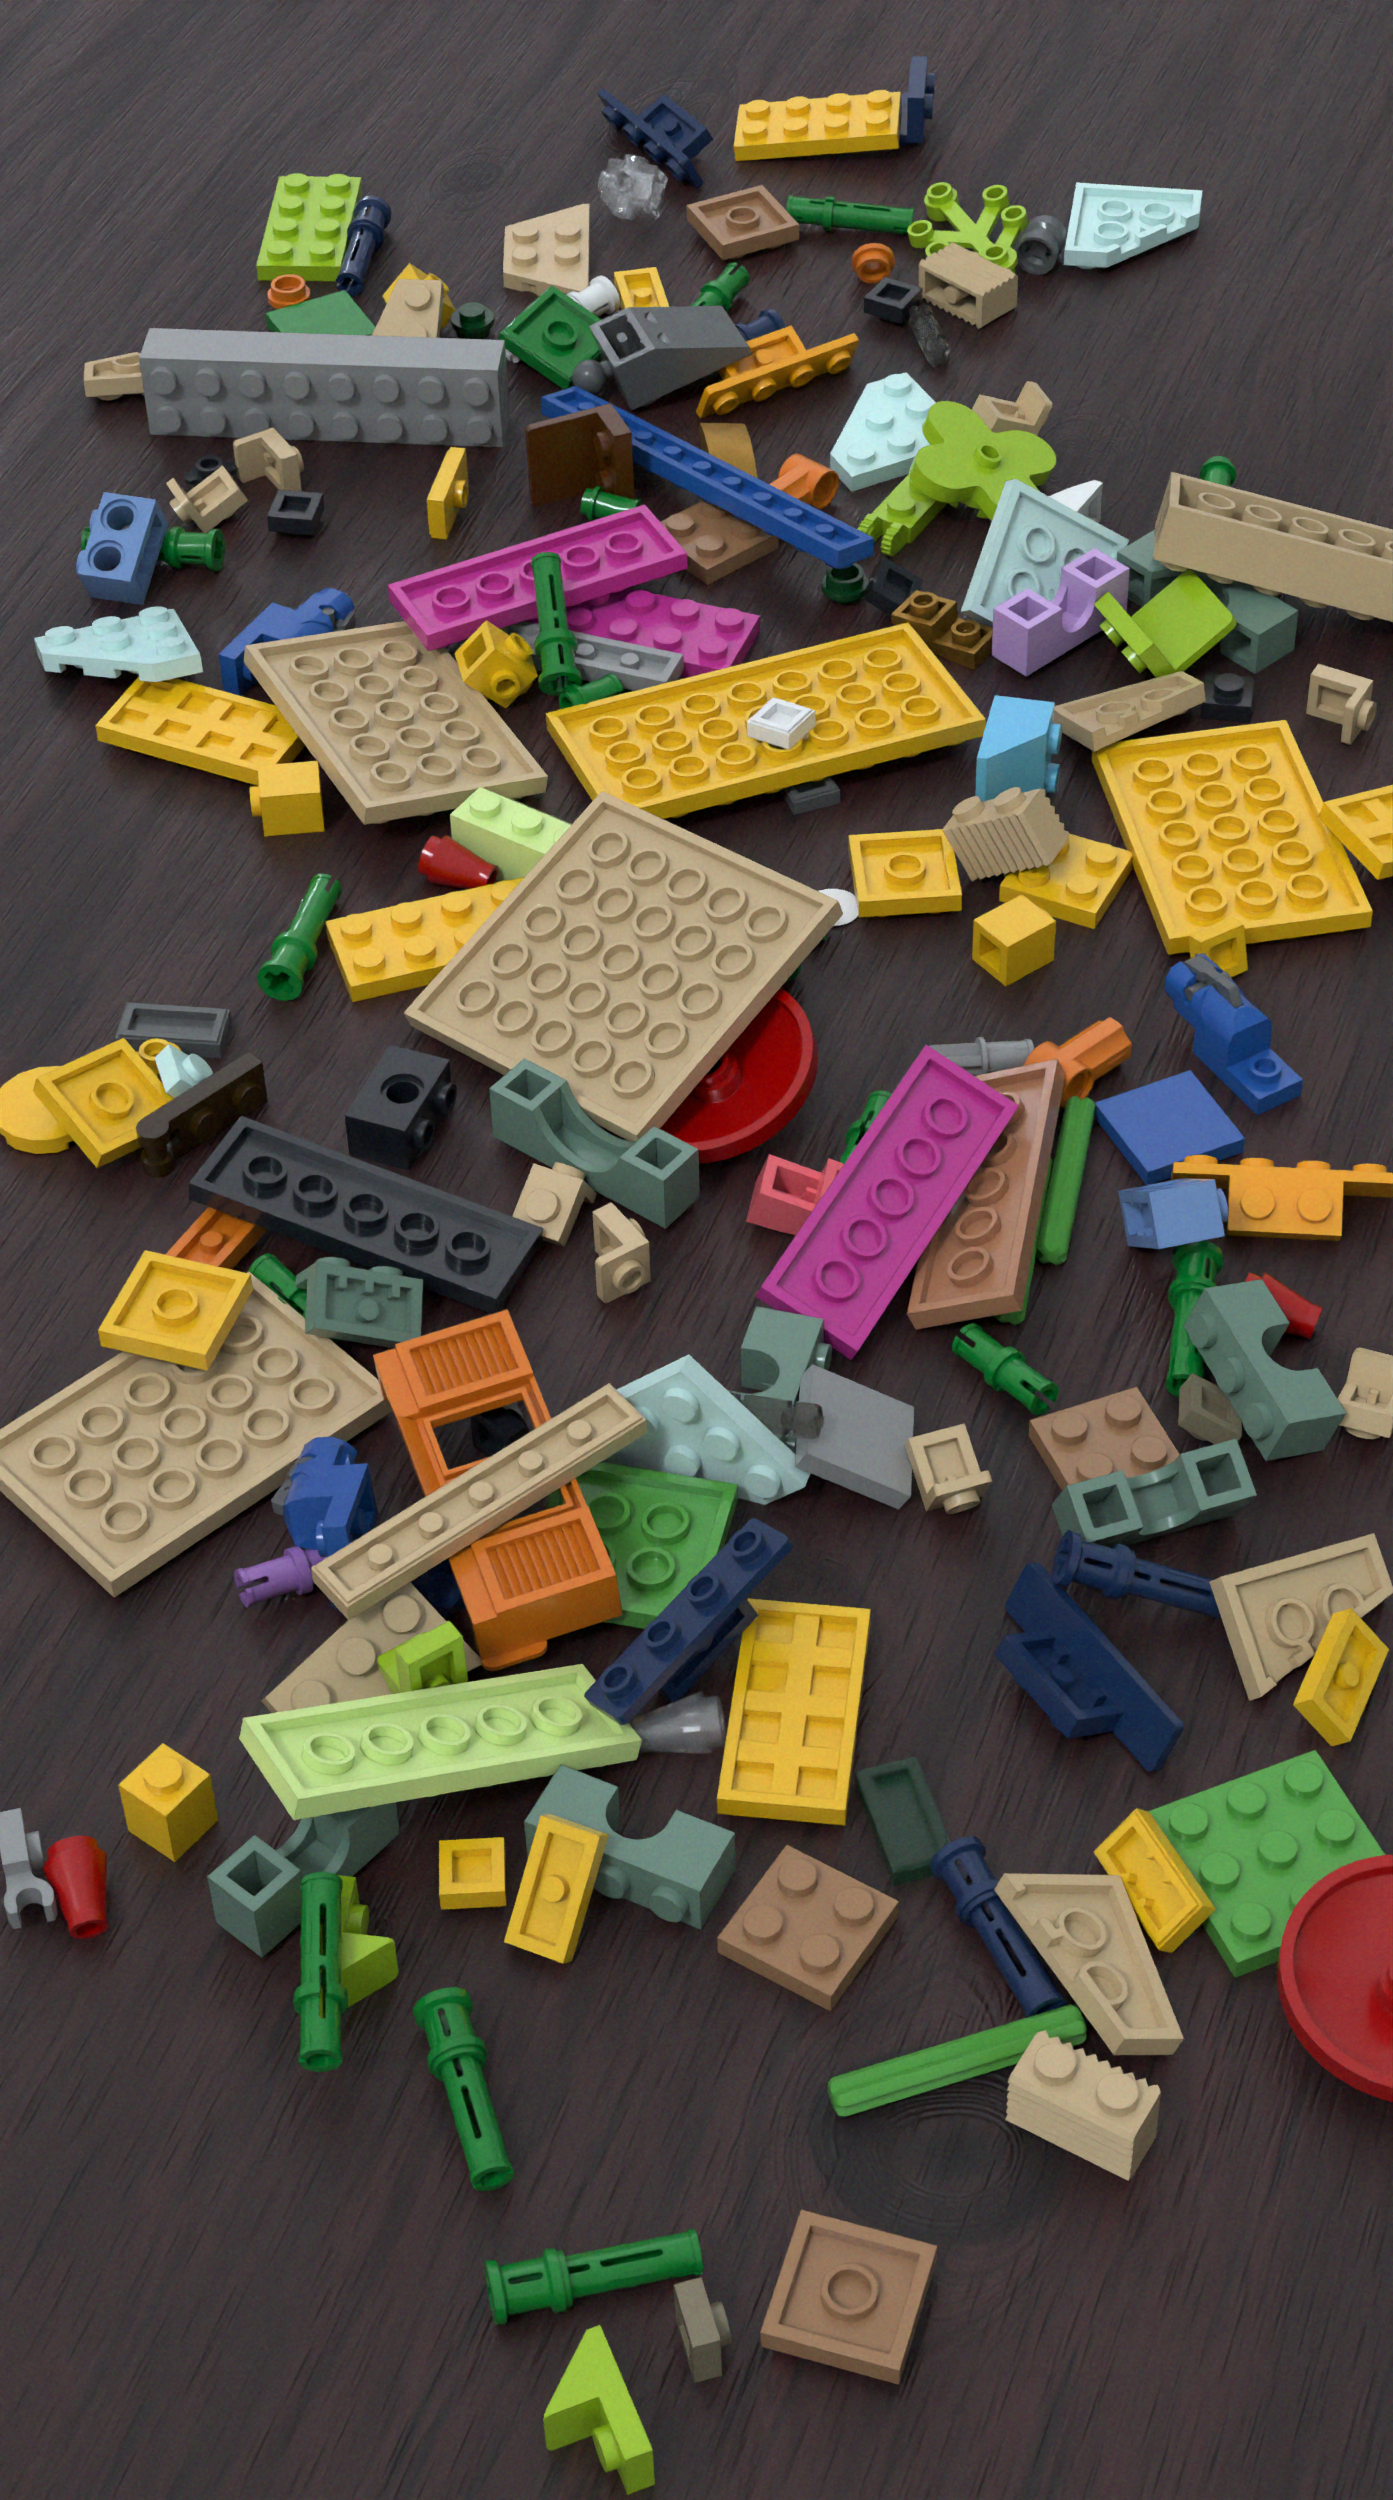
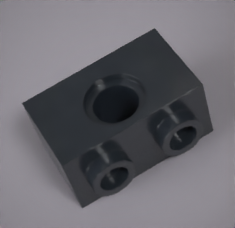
M389 1045L344 1115L349 1155L410 1170L420 1152L429 1149L433 1141L435 1128L442 1116L449 1115L455 1105L457 1087L451 1081L450 1060Z

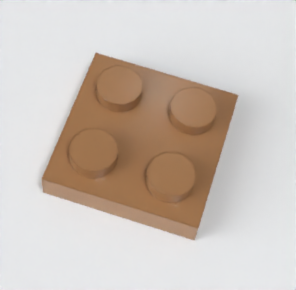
M763 185L687 205V221L722 260L738 259L751 252L766 248L774 249L782 246L784 243L799 240V224Z
M704 500L661 521V524L687 552L688 569L685 570L707 585L779 548L778 537L768 535L763 532V529L746 520L737 519L732 513L715 504L706 503Z
M1137 1387L1030 1420L1029 1437L1062 1491L1067 1485L1124 1470L1126 1478L1146 1474L1168 1465L1180 1455Z
M786 1845L717 1937L718 1953L832 2011L899 1917V1901Z
M801 2210L760 2331L761 2347L899 2385L936 2265L937 2246Z

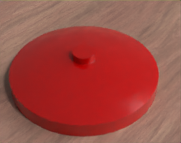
M780 988L660 1128L697 1148L699 1164L732 1158L763 1144L782 1130L804 1105L815 1082L819 1059L816 1037L799 1003L785 990Z
M1393 1854L1352 1862L1327 1874L1315 1883L1294 1907L1287 1921L1277 1962V1984L1283 2011L1290 2027L1308 2053L1322 2067L1351 2087L1393 2102Z

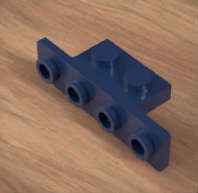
M604 88L597 93L605 106L601 113L614 129L617 130L619 127H622L624 134L636 147L643 144L645 151L658 165L664 161L666 168L678 182L682 183L686 179L697 189L703 184L702 179L690 160L697 156L713 140L704 125L665 94H662L644 112L637 116Z
M757 1518L750 1519L585 1692L584 1697L590 1705L623 1726L657 1692L660 1696L675 1704L756 1619L758 1614L746 1597L792 1550L793 1544L789 1538Z
M1039 1562L1027 1563L1005 1603L1006 1611L1025 1633L1004 1635L995 1655L1013 1675L1015 1682L1025 1689L1049 1716L1052 1725L1068 1739L1113 1732L1148 1772L1161 1770L1184 1730L1183 1722L1060 1585L1053 1582L1049 1572Z

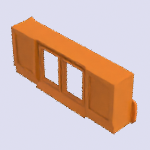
M508 1309L397 1343L394 1349L373 1355L384 1401L389 1400L424 1497L487 1459L484 1458L448 1470L432 1428L521 1400L524 1402L534 1429L551 1419ZM576 1478L559 1488L564 1504L503 1523L448 1558L472 1623L482 1666L486 1670L497 1671L540 1657L547 1651L548 1639L623 1615L616 1573Z

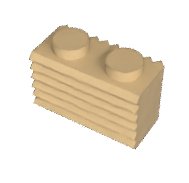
M951 242L949 247L945 245L943 250L939 249L938 253L934 252L931 257L927 256L926 260L922 259L919 263L918 287L923 288V299L925 298L927 303L931 301L933 306L938 305L940 309L944 308L946 313L950 311L953 316L957 315L959 319L963 317L965 323L969 321L972 326L976 324L978 329L1017 307L1018 276L1008 268H1002L981 257L976 252L969 251Z
M1013 787L1000 793L995 799L981 801L978 796L967 798L953 809V816L942 829L972 882L977 878L981 880L986 876L988 878L993 875L997 877L1002 873L1005 875L1010 871L1014 873L1017 870L1023 871L1026 868L1030 870L1034 866L1036 868L1042 865L1047 866L1052 863L1069 839V832L1064 830V823L1059 822V815L1055 814V806L1050 805V798L1045 797V789L1041 788L1022 792L1019 787Z
M1046 2030L1036 2033L1009 2077L1008 2083L1010 2084L1007 2089L1009 2091L1007 2098L1009 2099L1006 2104L1008 2106L1006 2113L1008 2114L1005 2120L1128 2181L1131 2180L1156 2138L1161 2097L1158 2084L1148 2086L1145 2078L1136 2080L1133 2072L1123 2074L1120 2066L1111 2068L1108 2060L1098 2062L1096 2054L1086 2056L1083 2048L1073 2050L1071 2042L1062 2044L1059 2036L1049 2038Z

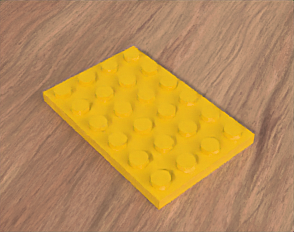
M1286 720L1117 741L1097 751H1092V763L1125 847L1133 855L1132 864L1168 955L1190 952L1189 934L1230 917L1244 924L1246 944L1371 927L1372 908L1342 842L1319 819L1323 800Z

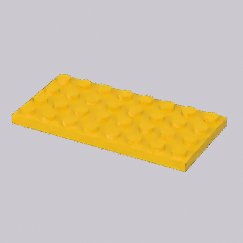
M909 622L546 713L548 732L592 801L603 791L661 819L678 818L687 815L689 812L716 805H729L739 799L762 793H775L782 788L809 781H822L823 778L855 769H868L875 764L901 757H914L928 750L948 745H960L967 740L983 737L986 727L985 717ZM773 697L815 710L816 725L790 750L747 737L746 722Z

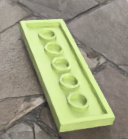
M583 1664L243 1718L239 1736L240 1741L293 1820L432 1797L468 1789L489 1787L525 1779L554 1775L560 1765L574 1770H582L637 1760L642 1739L629 1722L623 1726L619 1725L591 1706L586 1700L584 1694L596 1680Z

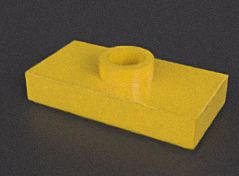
M450 447L447 450L427 497L428 524L431 538L447 540L459 509L466 508L469 495L466 448Z
M1136 1808L1094 1851V1854L1108 1875H1120L1136 1917L1158 1950L1173 1953L1216 1910L1148 1811Z

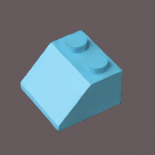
M994 696L977 755L975 796H978L981 801L995 799L1000 793L1013 787H1019L1022 792L1040 788L1045 789V797H1047V793L1056 794L1060 764L1052 763V754L1058 755L1062 724L1054 723L1055 702Z

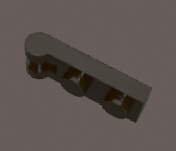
M247 1052L142 1118L137 1123L136 1132L138 1143L144 1148L141 1153L143 1171L146 1175L156 1178L169 1175L174 1171L177 1159L205 1141L212 1139L216 1134L237 1122L241 1116L244 1117L254 1112L258 1107L268 1102L263 1062L250 1052Z

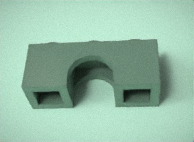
M1260 1279L1205 1288L1185 1322L1184 1328L1192 1344L1198 1349L1215 1377L1218 1387L1226 1394L1229 1402L1240 1417L1246 1433L1252 1438L1265 1461L1323 1451L1346 1415V1412L1318 1368L1302 1371L1290 1370L1280 1366L1270 1358L1290 1323L1264 1281Z
M756 1306L741 1345L742 1387L762 1392L748 1394L728 1390L795 1454L800 1377L812 1364L829 1371L831 1363L832 1345L824 1343V1319Z
M1232 1439L1182 1453L1168 1465L1139 1476L1126 1478L1124 1470L1067 1485L1052 1503V1508L1062 1536L1066 1531L1071 1530L1080 1533L1084 1541L1113 1548L1117 1543L1127 1546L1237 1515L1257 1494L1237 1439Z
M564 1765L559 1766L524 1821L527 1857H529L540 1815L552 1814L609 1834L594 1888L609 1898H624L649 1908L666 1921H681L698 1929L703 1928L736 1871L734 1832L676 1810L660 1833L646 1839L625 1838L616 1833L621 1825L618 1787Z
M396 1802L318 1817L303 1818L290 1839L277 1850H274L254 1835L207 1876L216 1923L263 1958L301 1923L302 1894L300 1892V1884L304 1876L314 1872H329L352 1877L400 1834Z

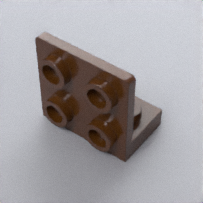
M611 403L532 423L525 427L530 500L534 506L584 494L587 488L594 489L597 485L602 486L604 492L635 499L632 434Z

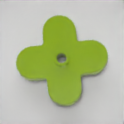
M940 401L930 407L923 421L922 432L930 445L921 448L917 452L909 469V475L915 487L926 496L937 501L947 502L957 508L959 502H962L969 507L979 509L977 517L992 520L1005 482L1017 479L1038 490L1036 486L1044 484L1056 464V455L1048 443L1030 432L1022 430L992 432L979 415L970 408L956 402Z

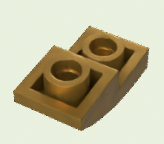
M700 423L701 450L757 478L753 448L745 424Z
M916 590L891 614V621L894 625L909 622L933 653L959 665L976 670L992 654L993 627L979 624L974 620L958 618L957 601L936 596L931 592Z

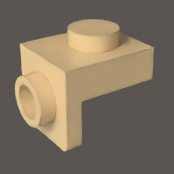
M1027 381L1016 403L979 394L972 410L979 415L992 432L1022 430L1037 436L1042 426L1048 420L1052 402L1037 383Z
M274 427L233 442L237 477L241 482L245 483L266 475L279 490L302 491L300 473L304 471V464L301 454L295 446H290Z
M223 465L188 493L183 490L174 478L166 483L175 496L169 502L171 507L186 525L193 520L203 533H207L221 521L232 516L239 507L248 501Z
M1318 664L1310 675L1306 714L1342 724L1341 742L1351 745L1360 731H1367L1374 720L1377 703L1371 701L1374 680Z
M555 1162L553 1168L549 1169L533 1163L512 1217L542 1227V1240L565 1247L582 1203L593 1204L597 1193L584 1181L585 1174L574 1167Z
M612 1202L592 1211L595 1252L600 1256L595 1261L597 1296L604 1303H608L624 1294L632 1293L640 1286L651 1281L649 1241L646 1239L640 1225L632 1218L627 1219Z
M1360 1347L1354 1350L1346 1384L1338 1397V1401L1346 1412L1339 1425L1346 1427L1345 1429L1348 1433L1365 1439H1376L1380 1436L1390 1438L1393 1432L1392 1355Z
M965 1423L908 1438L904 1444L926 1512L941 1507L945 1508L947 1514L971 1509L981 1503L979 1497H982L993 1483L989 1470L980 1471Z

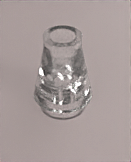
M698 1692L648 1713L635 1715L631 1719L632 1728L642 1739L639 1753L712 1754L713 1747L725 1746L726 1727L718 1695L704 1697L702 1692Z

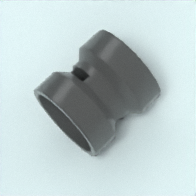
M1048 215L1033 218L1015 248L1018 265L1024 271L1035 275L1046 274L1050 271L1066 243L1067 232L1064 225L1058 219Z

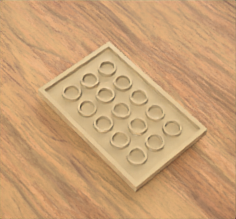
M405 621L245 645L244 663L364 825L372 823L382 824L389 820L417 815L426 816L434 812L456 809L479 787L513 800L521 799L524 796L546 793L548 775L482 693L462 681L458 664L446 648L427 651Z
M249 1271L247 1273L251 1274L253 1291L208 1371L123 1351L0 1429V1491L114 1598L280 1487L287 1479L286 1474L299 1458L304 1444L317 1437H335L347 1442L392 1412L389 1400L384 1401L379 1381L376 1377L328 1337L305 1334V1318L289 1304L282 1303L278 1299L279 1296Z

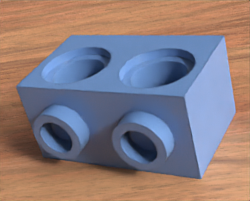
M103 492L99 508L95 509L90 517V536L86 548L80 551L76 563L77 575L90 597L139 605L144 604L168 527V522L156 499ZM117 566L113 570L108 571L110 568Z
M1181 1178L1118 1191L1128 1246L1163 1249L1225 1236L1223 1222L1228 1220V1205L1222 1189L1216 1188L1215 1179Z

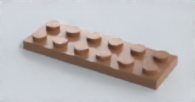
M1058 1059L975 1076L1019 1105V1107L918 1259L907 1315L915 1329L1022 1311L1066 1075Z

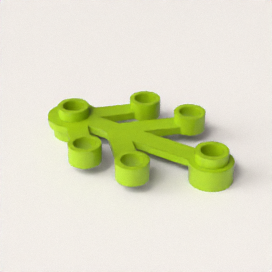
M935 183L928 188L924 198L927 215L933 221L948 220L956 231L933 230L931 222L919 220L913 222L907 228L909 241L912 247H926V257H931L934 252L938 253L939 249L943 250L945 245L949 247L951 242L963 248H972L981 257L1002 268H1008L1015 274L1018 257L1013 247L1020 232L1028 226L1026 209L1020 205L1009 206L1010 201L1007 188L1003 185H993L986 188L982 193L985 207L975 224L960 207L957 191L948 183ZM1001 215L1003 231L996 243L993 244L989 237Z

